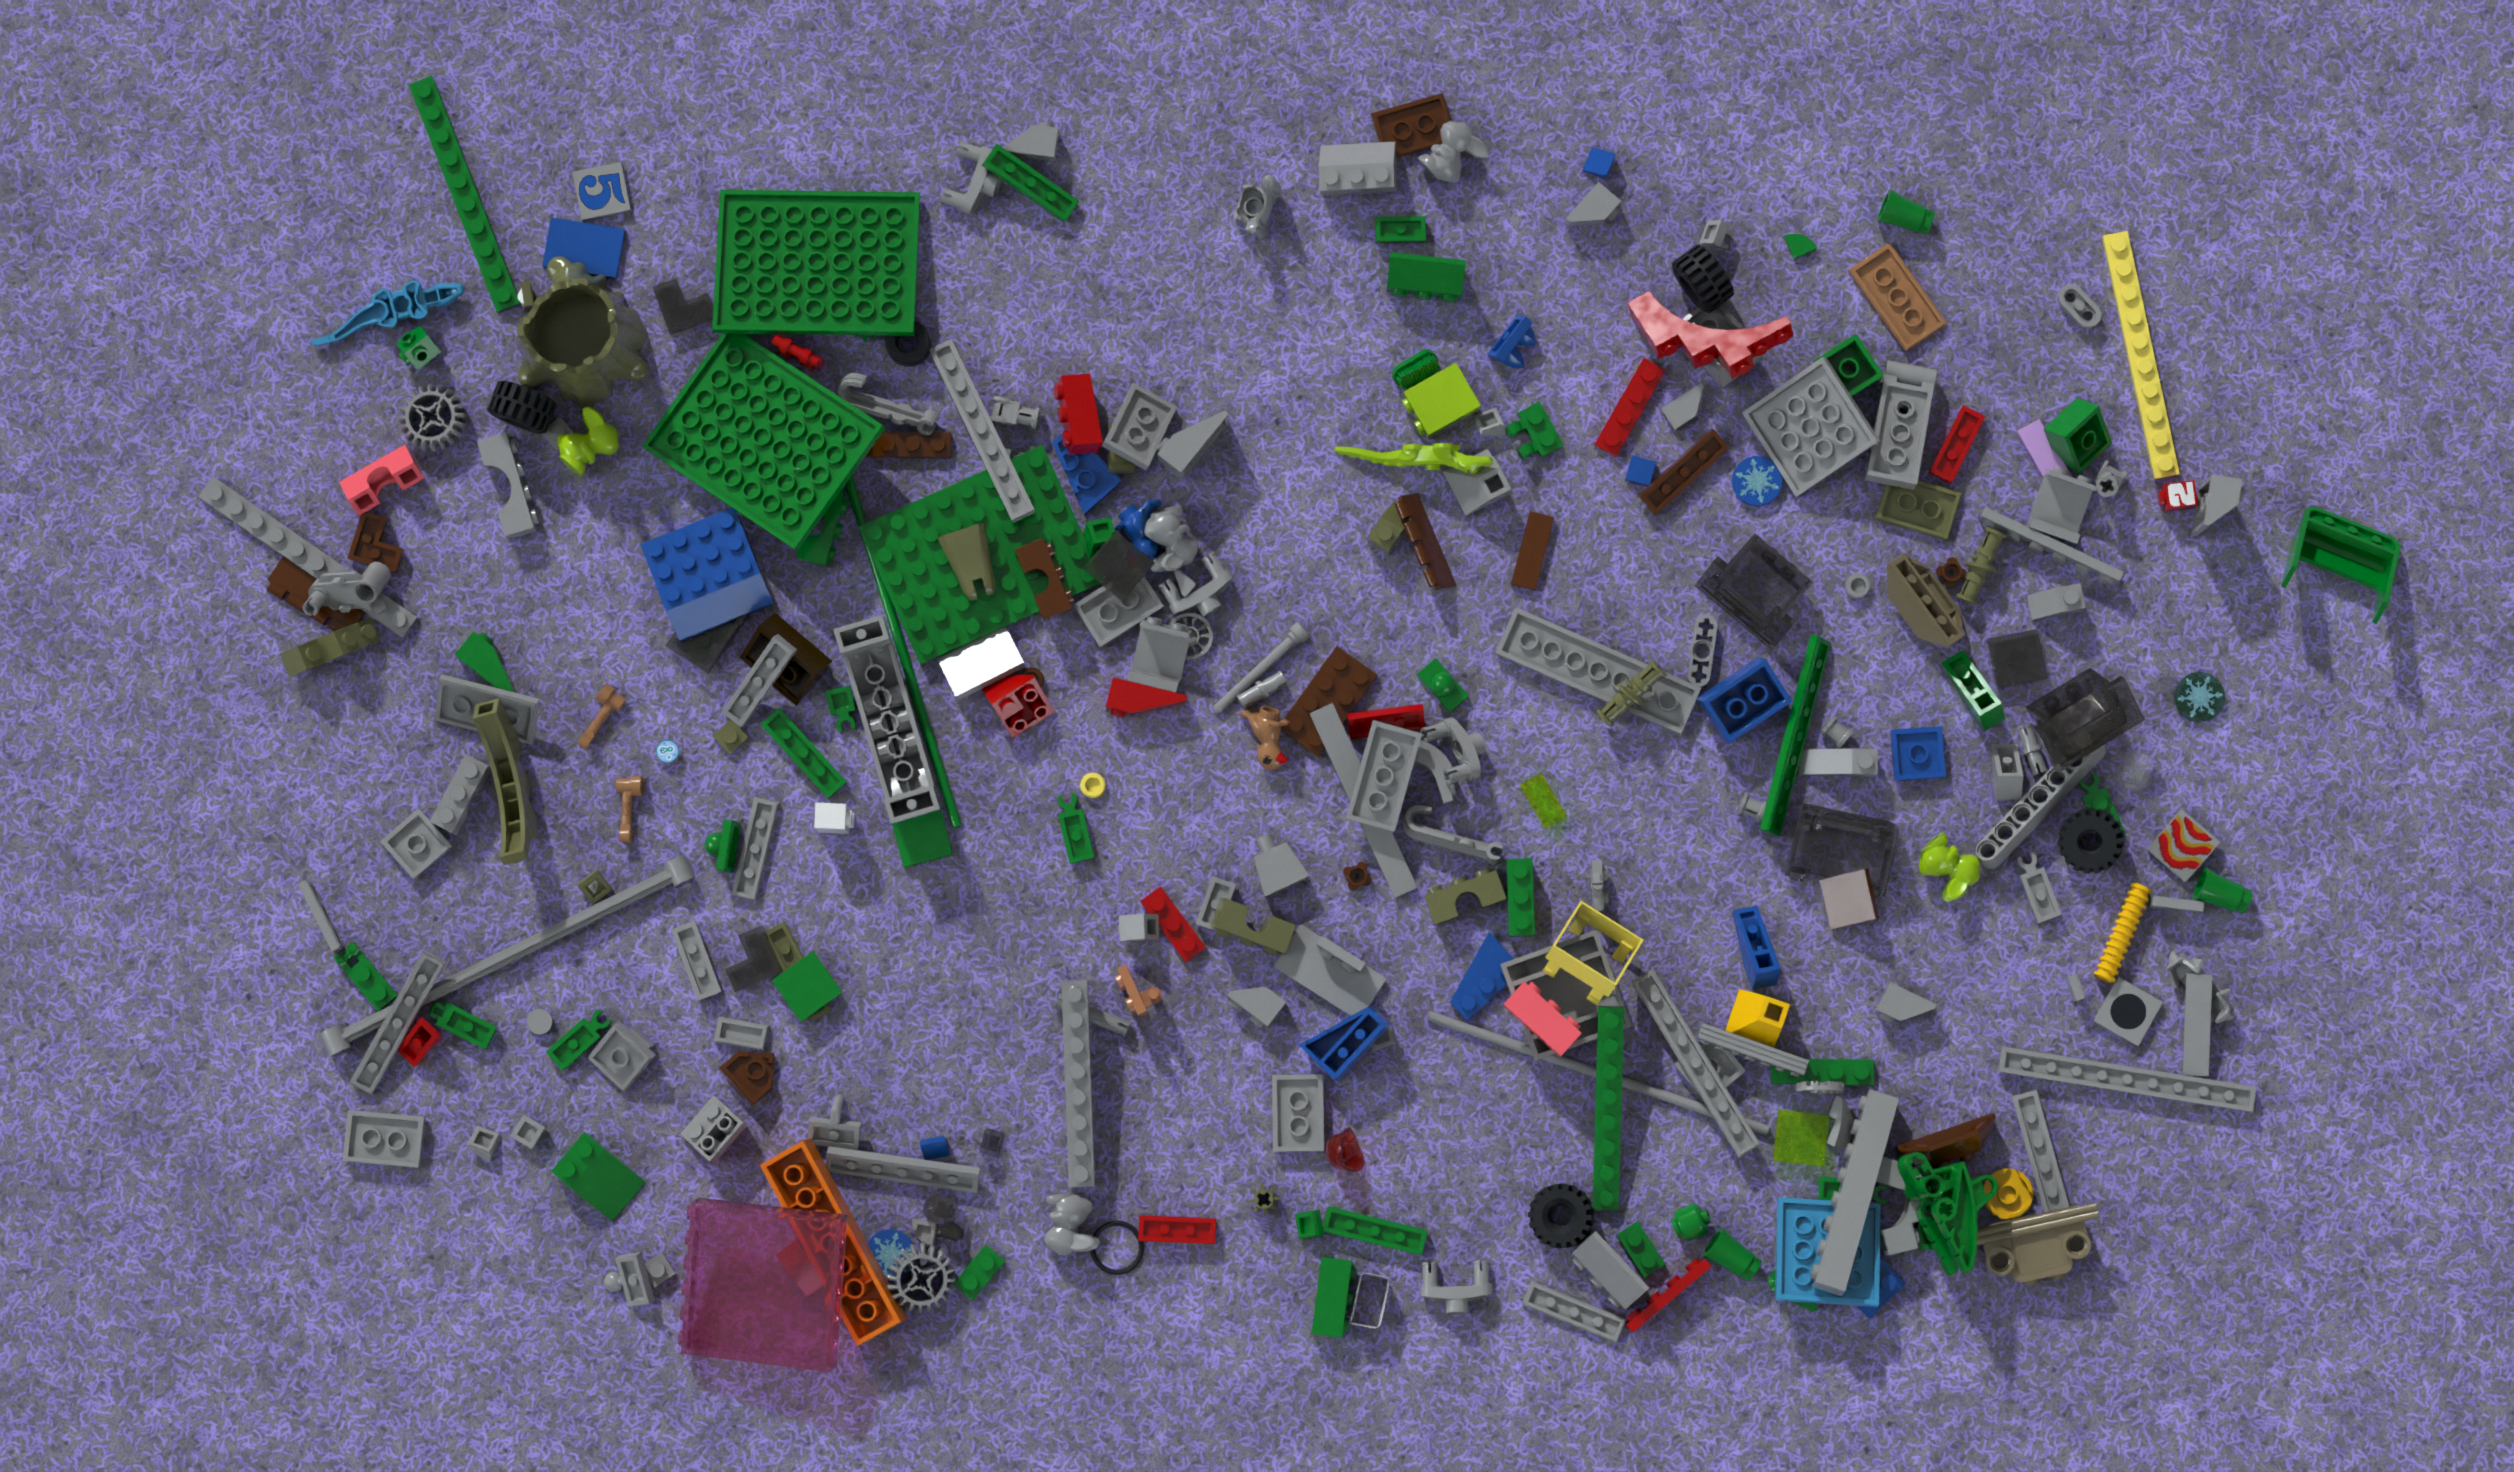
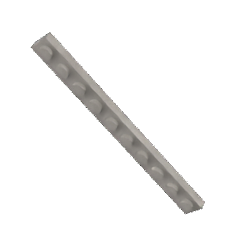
M215 477L211 478L199 495V498L316 579H320L323 573L351 572ZM380 593L376 600L370 603L367 608H360L403 639L418 619L383 593Z
M2003 1046L2000 1050L1997 1071L2244 1112H2253L2256 1094L2255 1086Z

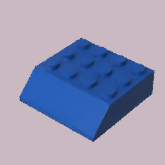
M733 508L726 509L640 544L666 613L680 642L774 604L741 518Z

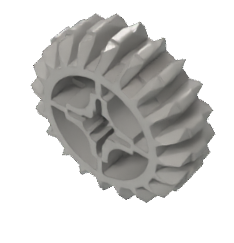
M428 384L427 391L422 386H419L420 394L417 395L415 392L410 391L413 399L411 401L406 398L403 399L407 408H399V411L405 414V416L398 417V421L406 424L402 425L399 429L402 433L407 432L404 437L407 441L413 439L412 446L415 448L421 444V450L426 451L430 444L431 451L436 452L437 444H439L442 450H446V441L451 445L455 444V441L451 438L453 435L461 438L462 434L457 431V428L465 429L466 427L459 420L466 419L467 415L465 413H458L464 410L465 406L457 404L460 397L458 395L452 397L453 391L451 389H447L444 392L442 385H438L436 391L432 384ZM430 399H439L438 402H434L430 407L420 405ZM447 403L451 409L450 424L443 420L444 407ZM414 412L418 413L422 418L418 432H416L413 425ZM423 412H425L428 415H435L437 419L441 422V424L437 421L434 422L433 420L427 419V416ZM435 428L445 430L440 435L425 437L427 433L430 434Z
M920 1243L919 1251H916L914 1244H911V1253L908 1254L902 1248L900 1250L904 1256L902 1259L896 1255L893 1256L894 1261L898 1263L897 1266L893 1264L888 1265V1269L894 1271V1274H886V1279L894 1282L889 1283L887 1288L888 1290L896 1289L892 1296L894 1299L900 1297L898 1300L900 1307L907 1302V1311H911L914 1305H916L917 1313H921L922 1305H925L926 1310L931 1312V1303L934 1302L936 1307L939 1308L941 1307L938 1301L940 1297L945 1301L949 1299L944 1293L945 1290L953 1292L954 1288L947 1285V1283L956 1281L954 1276H948L955 1269L953 1266L945 1267L951 1260L949 1257L941 1260L944 1255L942 1250H939L934 1255V1245H930L928 1251H926L925 1244ZM926 1258L934 1261L935 1264L921 1268L917 1266L914 1260ZM908 1265L911 1275L905 1281V1284L901 1286V1273L904 1267ZM914 1268H916L919 1273H922V1275H924V1273L927 1274L924 1276L927 1288H925L923 1283L920 1284L919 1281L915 1283V1281H917V1274L914 1271ZM940 1270L941 1281L938 1288L933 1291L931 1280L937 1275L936 1272ZM922 1289L927 1296L915 1298L907 1295L906 1292Z

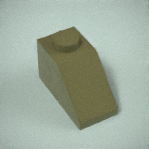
M1397 500L1385 511L1367 537V542L1389 555L1404 533L1403 524L1408 522L1407 519H1400L1394 503L1398 502Z

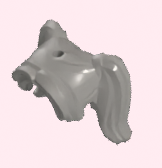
M1271 174L1265 175L1261 180V187L1253 184H1244L1241 188L1240 200L1233 215L1235 220L1247 224L1246 231L1260 239L1267 236V221L1270 217L1273 203L1282 193L1281 185L1275 181V177L1271 176Z

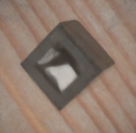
M989 1128L985 1129L979 1149L980 1153L998 1158L1005 1134Z

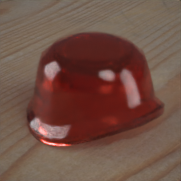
M1350 1127L1329 1138L1326 1145V1157L1332 1167L1351 1172H1357L1363 1168L1365 1162L1363 1152Z

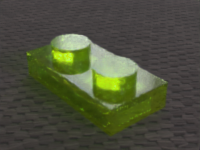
M1542 772L1519 785L1544 829L1567 817Z

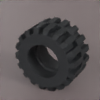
M1697 244L1672 262L1673 273L1680 286L1693 303L1704 312H1712L1734 295L1733 285L1728 275L1715 257L1704 247Z
M498 381L487 411L495 418L529 432L544 434L548 430L557 404L548 396L510 381Z

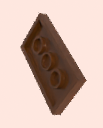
M1336 646L1284 718L1290 721L1287 726H1282L1281 731L1317 757H1320L1325 747L1309 713L1333 703L1342 724H1344L1347 714L1354 710L1378 675Z

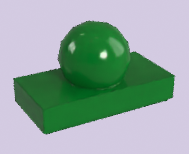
M1437 658L1417 673L1419 679L1449 713L1469 697Z
M724 819L722 833H712L706 838L704 842L705 850L710 856L718 857L716 870L726 873L734 872L741 823Z

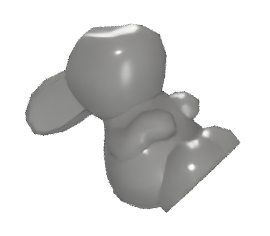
M1448 121L1443 124L1440 130L1442 144H1434L1431 147V155L1424 154L1417 159L1437 181L1442 180L1448 183H1455L1461 178V152L1466 151L1476 158L1486 159L1488 149L1479 138L1473 136L1470 127L1466 123Z
M1181 505L1151 513V517L1146 522L1145 536L1165 546V552L1155 558L1150 564L1149 568L1152 572L1175 571L1181 566H1187L1192 563L1196 556L1198 542L1190 536L1183 535L1187 530V524L1179 521L1183 513Z
M1076 1192L1045 1197L1047 1204L1053 1208L1049 1218L1055 1223L1045 1234L1044 1242L1047 1248L1060 1256H1065L1074 1251H1091L1099 1246L1100 1240L1097 1237L1077 1232V1228L1085 1221L1087 1215L1093 1209L1092 1203L1087 1198L1078 1195Z

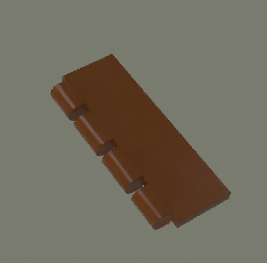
M1418 493L1398 497L1399 501L1394 503L1400 519H1407L1408 521L1403 526L1410 543H1417L1413 550L1420 566H1427V569L1423 570V574L1428 586H1435L1436 590L1456 586Z
M283 556L268 578V581L271 583L267 587V591L283 600L287 592L290 593L286 603L304 613L302 606L309 598V588L317 579ZM322 606L315 616L312 614L309 617L324 626L329 618H331L332 621L328 628L336 631L360 622L365 612L361 609H351L349 612L342 613L340 610H332L328 606Z

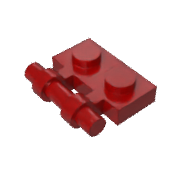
M775 335L772 340V344L779 349V355L788 360L794 357L800 361L799 365L811 372L815 368L821 372L825 361L814 354L813 351L808 348L804 349L795 344L793 340L780 335Z

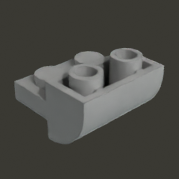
M713 1095L680 1135L692 1144L709 1162L715 1164L748 1125Z

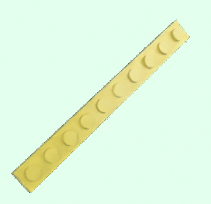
M2128 231L2103 235L2104 250L2153 479L2158 480L2179 476L2180 472Z

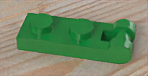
M352 941L347 946L348 949L342 954L338 953L333 959L345 971L374 1008L380 1011L397 998L398 994L357 944ZM355 956L359 962L352 967L348 961Z

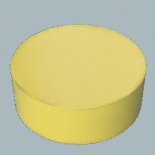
M1088 773L1082 778L1080 788L1086 797L1094 799L1100 797L1105 792L1106 783L1100 774Z

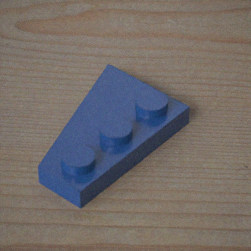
M1062 434L1052 442L1085 516L1122 481L1115 473H1108V465L1096 453L1068 455L1067 446H1064L1062 442Z
M1490 932L1450 1001L1466 1021L1507 985L1500 964L1514 958Z

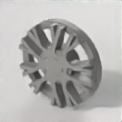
M1183 613L1176 616L1169 623L1170 626H1172L1173 622L1176 623L1182 619L1187 626V630L1192 631L1189 647H1192L1194 655L1186 656V660H1195L1205 655L1213 642V631L1210 623L1203 616L1196 613ZM1187 617H1192V626H1187ZM1197 619L1204 623L1199 629L1194 627ZM1208 629L1209 633L1199 635V631ZM1202 637L1209 638L1207 646L1200 644L1199 639ZM1198 644L1203 651L1198 653L1194 646Z
M1805 1081L1796 1083V1093L1808 1095L1844 1093V1084L1834 1081Z

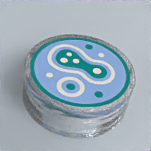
M663 739L655 747V756L661 763L671 765L679 760L681 749L674 740Z

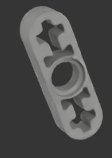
M1702 615L1697 618L1692 636L1687 681L1700 688L1707 685L1711 676L1718 627L1716 619L1711 615ZM1704 620H1708L1709 625L1713 626V629L1708 630L1706 637L1712 638L1711 642L1704 639L1696 640V636L1702 637L1703 628L1699 627V624H1703ZM1703 644L1709 648L1708 657L1699 658L1696 656L1695 648L1698 645ZM1693 660L1698 663L1708 662V667L1702 666L1701 673L1706 675V679H1701L1700 683H1697L1696 679L1691 675L1696 673L1698 664L1693 665Z

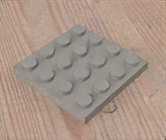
M1826 357L1820 358L1742 412L1796 497L1802 495L1880 442Z

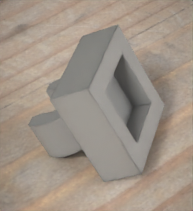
M1708 220L1699 244L1708 248H1728L1729 245L1723 243L1725 236L1733 235L1732 231L1728 230L1729 224L1722 220Z

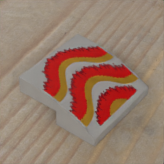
M2181 808L2150 843L2147 850L2186 882L2221 841Z

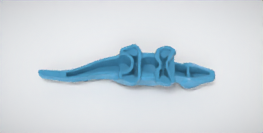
M412 280L406 283L402 290L395 292L385 288L380 289L372 296L371 303L357 311L341 328L330 335L313 339L310 342L314 346H321L343 340L359 329L376 324L381 327L395 328L401 320L408 318L423 319L428 315V308L446 307L465 293L464 286L459 283H439L424 290L419 281Z

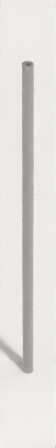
M1432 1011L1429 1013L1427 1021L1533 1056L1531 1048L1527 1043ZM1557 1054L1542 1059L1596 1078V1067L1565 1056L1559 1057ZM1622 1076V1087L1713 1117L1706 1104ZM1745 1118L1752 1131L1767 1136L1770 1126Z

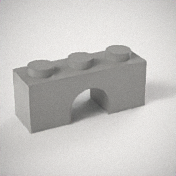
M465 754L430 822L457 836L469 814L467 811L474 795L483 788L492 771L491 767Z

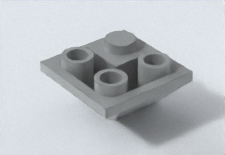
M1488 449L1474 456L1491 457L1493 464L1481 467L1475 474L1466 473L1453 467L1443 471L1465 517L1511 494V487L1504 473Z

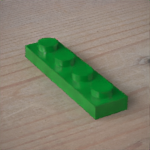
M997 143L981 165L1063 223L1079 202V200Z
M780 708L760 724L828 799L848 783Z
M1807 1059L1809 1062L1805 1074L1799 1078L1790 1075L1791 1072L1786 1070L1784 1072L1777 1071L1775 1066L1771 1065V1084L1796 1085V1083L1805 1081L1842 1082L1844 1085L1874 1086V1060Z
M1330 1206L1327 1208L1323 1231L1421 1256L1428 1230Z

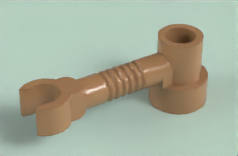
M608 683L605 684L595 699L604 706L577 742L584 749H587L613 709L618 712L626 702V699L616 693L615 688Z
M643 776L617 778L616 792L622 793L623 803L619 842L632 843V797L644 795L645 780Z

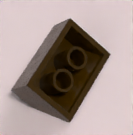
M774 613L758 626L739 658L752 668L773 636L777 634L795 647L797 651L773 686L797 706L822 678L832 660L777 613Z

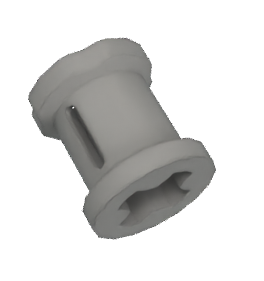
M1834 715L1820 733L1822 735L1826 734L1837 743L1836 747L1840 749L1854 731L1846 729L1837 721V717Z
M1745 792L1736 813L1748 815L1760 823L1767 802L1764 801L1762 803L1753 799Z

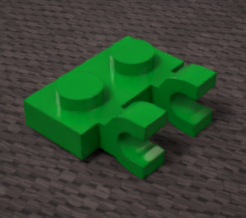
M1540 401L1518 412L1519 421L1507 425L1505 429L1509 438L1525 430L1532 441L1518 448L1517 452L1521 460L1538 452L1540 458H1543L1564 446Z

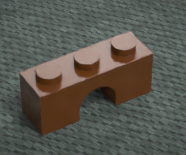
M1041 538L1016 548L1015 553L1024 575L1032 572H1041L1049 580L1047 589L1034 596L1043 621H1048L1072 611L1071 604L1075 602L1070 590H1064L1061 581L1065 580L1060 566L1055 567L1051 559L1055 556L1050 542L1045 544L1044 539Z

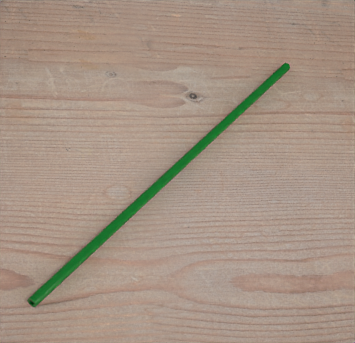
M852 475L845 486L857 525L861 526L867 523ZM861 535L952 828L962 826L893 603Z

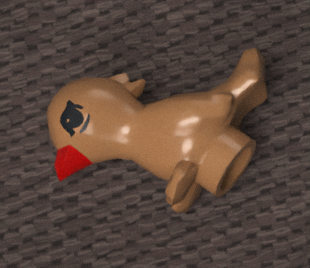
M1262 706L1260 707V712L1257 708L1244 709L1239 713L1240 718L1249 720L1254 734L1261 741V744L1256 745L1258 748V762L1266 770H1276L1288 761L1279 746L1278 740L1281 727L1289 725L1290 721L1280 719V710L1273 707Z

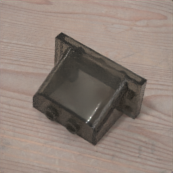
M1754 534L1728 564L1717 556L1694 586L1772 651L1796 622L1787 613L1807 591L1813 581L1799 571L1794 564L1781 556L1775 548Z
M2091 668L2026 706L2031 718L2038 725L2034 729L2057 772L2145 720L2124 677L2119 676L2109 682Z

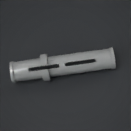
M1060 993L1054 1009L1062 1011V994ZM1089 1006L1091 1023L1125 1037L1130 1021Z

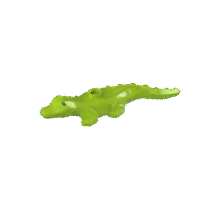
M1437 443L1434 446L1406 444L1402 446L1401 450L1384 453L1355 447H1335L1334 450L1340 455H1348L1350 458L1357 457L1361 460L1371 461L1374 464L1379 463L1398 467L1425 466V470L1428 471L1441 470V466L1447 465L1466 473L1475 474L1481 467L1493 464L1491 457L1465 455L1458 452L1461 449V445H1452V443Z

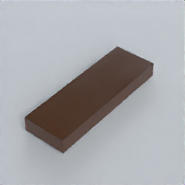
M1529 512L1511 585L1533 591L1536 590L1554 517Z

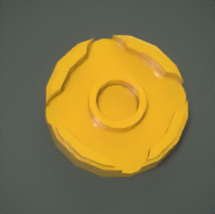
M2003 1168L1993 1172L1991 1176L1998 1183V1191L1985 1204V1207L1992 1215L2000 1219H2015L2022 1216L2029 1210L2033 1200V1187L2030 1180L2022 1172L2014 1169ZM1987 1179L1983 1185V1192L1985 1194H1988L1992 1189V1185Z

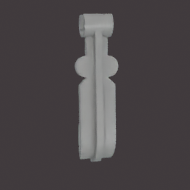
M849 373L840 381L837 390L838 396L862 412L884 419L890 418L895 424L902 425L906 423L916 426L918 431L926 436L931 435L937 425L935 421L939 414L934 410H926L924 413L912 410L907 404L896 405L893 401L860 392L851 387L862 388L866 383V375Z
M1416 805L1405 813L1402 826L1408 837L1416 841L1485 859L1491 865H1498L1500 863V856L1491 854L1492 852L1502 854L1503 846L1498 842L1488 844L1413 822L1412 818L1414 815H1431L1433 812L1432 807Z

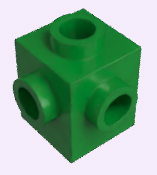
M420 325L411 332L404 334L401 340L396 343L402 351L398 354L407 366L412 363L417 370L430 364L433 358L441 353L440 349Z

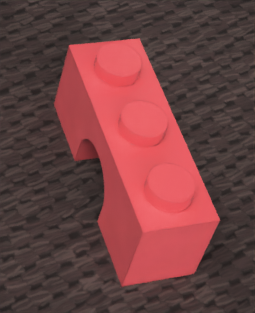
M403 445L339 483L347 500L359 516L380 504L378 493L385 485L398 483L400 488L405 490L424 479V476L407 446Z

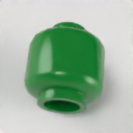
M1696 1203L1677 1209L1674 1218L1671 1219L1678 1238L1682 1237L1686 1241L1706 1235L1708 1224L1712 1223L1708 1210H1702Z

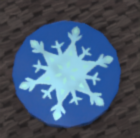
M1753 456L1744 459L1737 465L1732 475L1731 484L1734 493L1741 502L1748 506L1760 507L1776 499L1781 490L1782 476L1773 461L1766 457Z
M893 1229L878 1232L868 1242L885 1276L886 1274H894V1271L888 1269L889 1264L895 1266L898 1264L894 1261L893 1256L896 1255L902 1259L904 1256L900 1250L904 1248L909 1254L911 1253L910 1245L913 1244L910 1237L901 1231ZM908 1265L904 1267L900 1278L910 1272Z

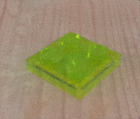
M1778 1109L1772 1161L1824 1167L1830 1116Z

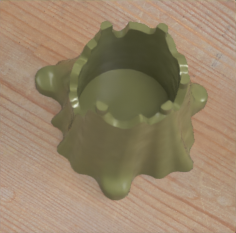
M562 256L552 258L547 265V272L553 285L548 288L543 296L534 297L531 311L527 316L520 317L519 324H517L519 337L516 343L523 354V362L518 372V381L522 386L530 389H537L539 386L547 383L554 384L558 388L562 399L575 402L581 410L585 407L594 408L595 403L599 399L611 395V387L616 380L625 379L639 382L648 376V364L640 355V349L648 337L647 329L644 327L638 312L626 306L624 294L621 291L613 293L608 290L606 276L603 274L598 276L588 274L585 265L581 262L572 263Z

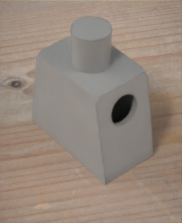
M1271 834L1257 839L1262 853L1255 856L1254 861L1265 898L1309 878L1307 871L1286 842L1276 846Z

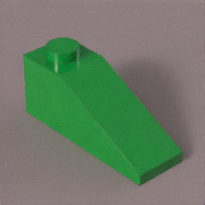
M473 631L455 653V656L496 688L517 693L497 649L492 646L494 641L483 632L479 636Z
M1964 651L1941 662L1969 712L1983 731L2005 720L2002 703Z

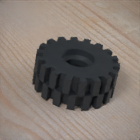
M2094 808L2082 809L2071 815L2064 822L2059 832L2058 846L2061 848L2059 852L2061 856L2065 857V862L2074 867V870H2081L2086 874L2094 872V874L2100 873L2102 870L2110 868L2121 856L2125 841H2123L2124 830H2121L2120 822L2116 821L2111 813L2107 814L2104 812L2105 810L2100 808L2098 810ZM2093 831L2100 836L2101 845L2097 850L2089 851L2082 846L2081 838L2085 832Z
M1554 1184L1543 1188L1541 1192L1534 1196L1535 1199L1531 1201L1530 1212H1528V1217H1530L1529 1226L1533 1229L1534 1236L1541 1240L1540 1242L1553 1248H1568L1581 1243L1590 1234V1229L1595 1221L1593 1220L1595 1212L1592 1209L1591 1200L1587 1198L1583 1190H1579L1574 1185ZM1558 1206H1565L1571 1211V1221L1565 1226L1555 1224L1552 1219V1212Z

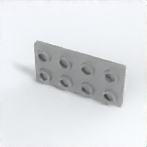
M1303 925L1298 927L1291 938L1286 954H1281L1275 964L1277 970L1350 1016L1369 1007L1386 981L1384 976L1365 965V962Z

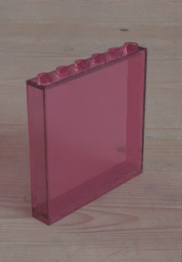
M697 1198L692 1201L687 1209V1219L690 1220V1226L685 1235L688 1255L685 1256L683 1268L686 1270V1280L682 1284V1295H685L684 1305H682L680 1310V1320L683 1321V1329L678 1337L681 1354L830 1372L837 1367L847 1215L707 1198Z

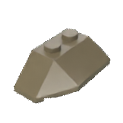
M1906 553L1887 565L1888 598L1919 639L1947 648L1965 636V632L1962 629L1959 607L1929 567L1917 560L1911 559Z

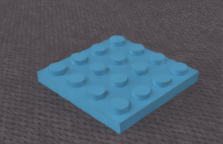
M1778 1197L1775 1301L1878 1307L1881 1204L1870 1203L1846 1291L1842 1296H1838L1813 1288V1279L1809 1278L1813 1264H1818L1820 1255L1816 1254L1820 1240H1825L1827 1231L1823 1230L1827 1215L1832 1216L1834 1207L1830 1206L1831 1201Z

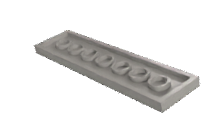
M1517 607L1513 611L1495 652L1500 657L1606 703H1609L1612 697L1620 692L1616 686L1617 684L1626 687L1625 677L1632 681L1635 675L1641 673L1648 666V664ZM1666 673L1667 676L1665 678L1661 677L1647 693L1642 695L1645 703L1642 706L1634 703L1627 712L1681 735L1701 688Z

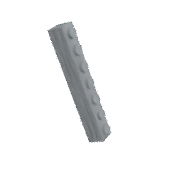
M1704 1023L1701 1024L1696 1038L1703 1045H1715V1049L1721 1051L1724 1049L1729 1050V1053L1735 1056L1741 1054L1745 1056L1744 1059L1752 1062H1754V1059L1758 1060L1760 1065L1769 1067V1065L1775 1066V1070L1780 1072L1789 1071L1791 1072L1790 1075L1797 1078L1804 1076L1809 1062L1807 1059Z

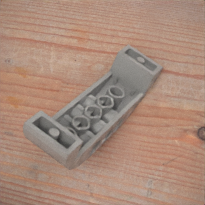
M883 615L833 629L840 654L844 658L885 797L883 800L890 823L894 824L940 810L926 751Z

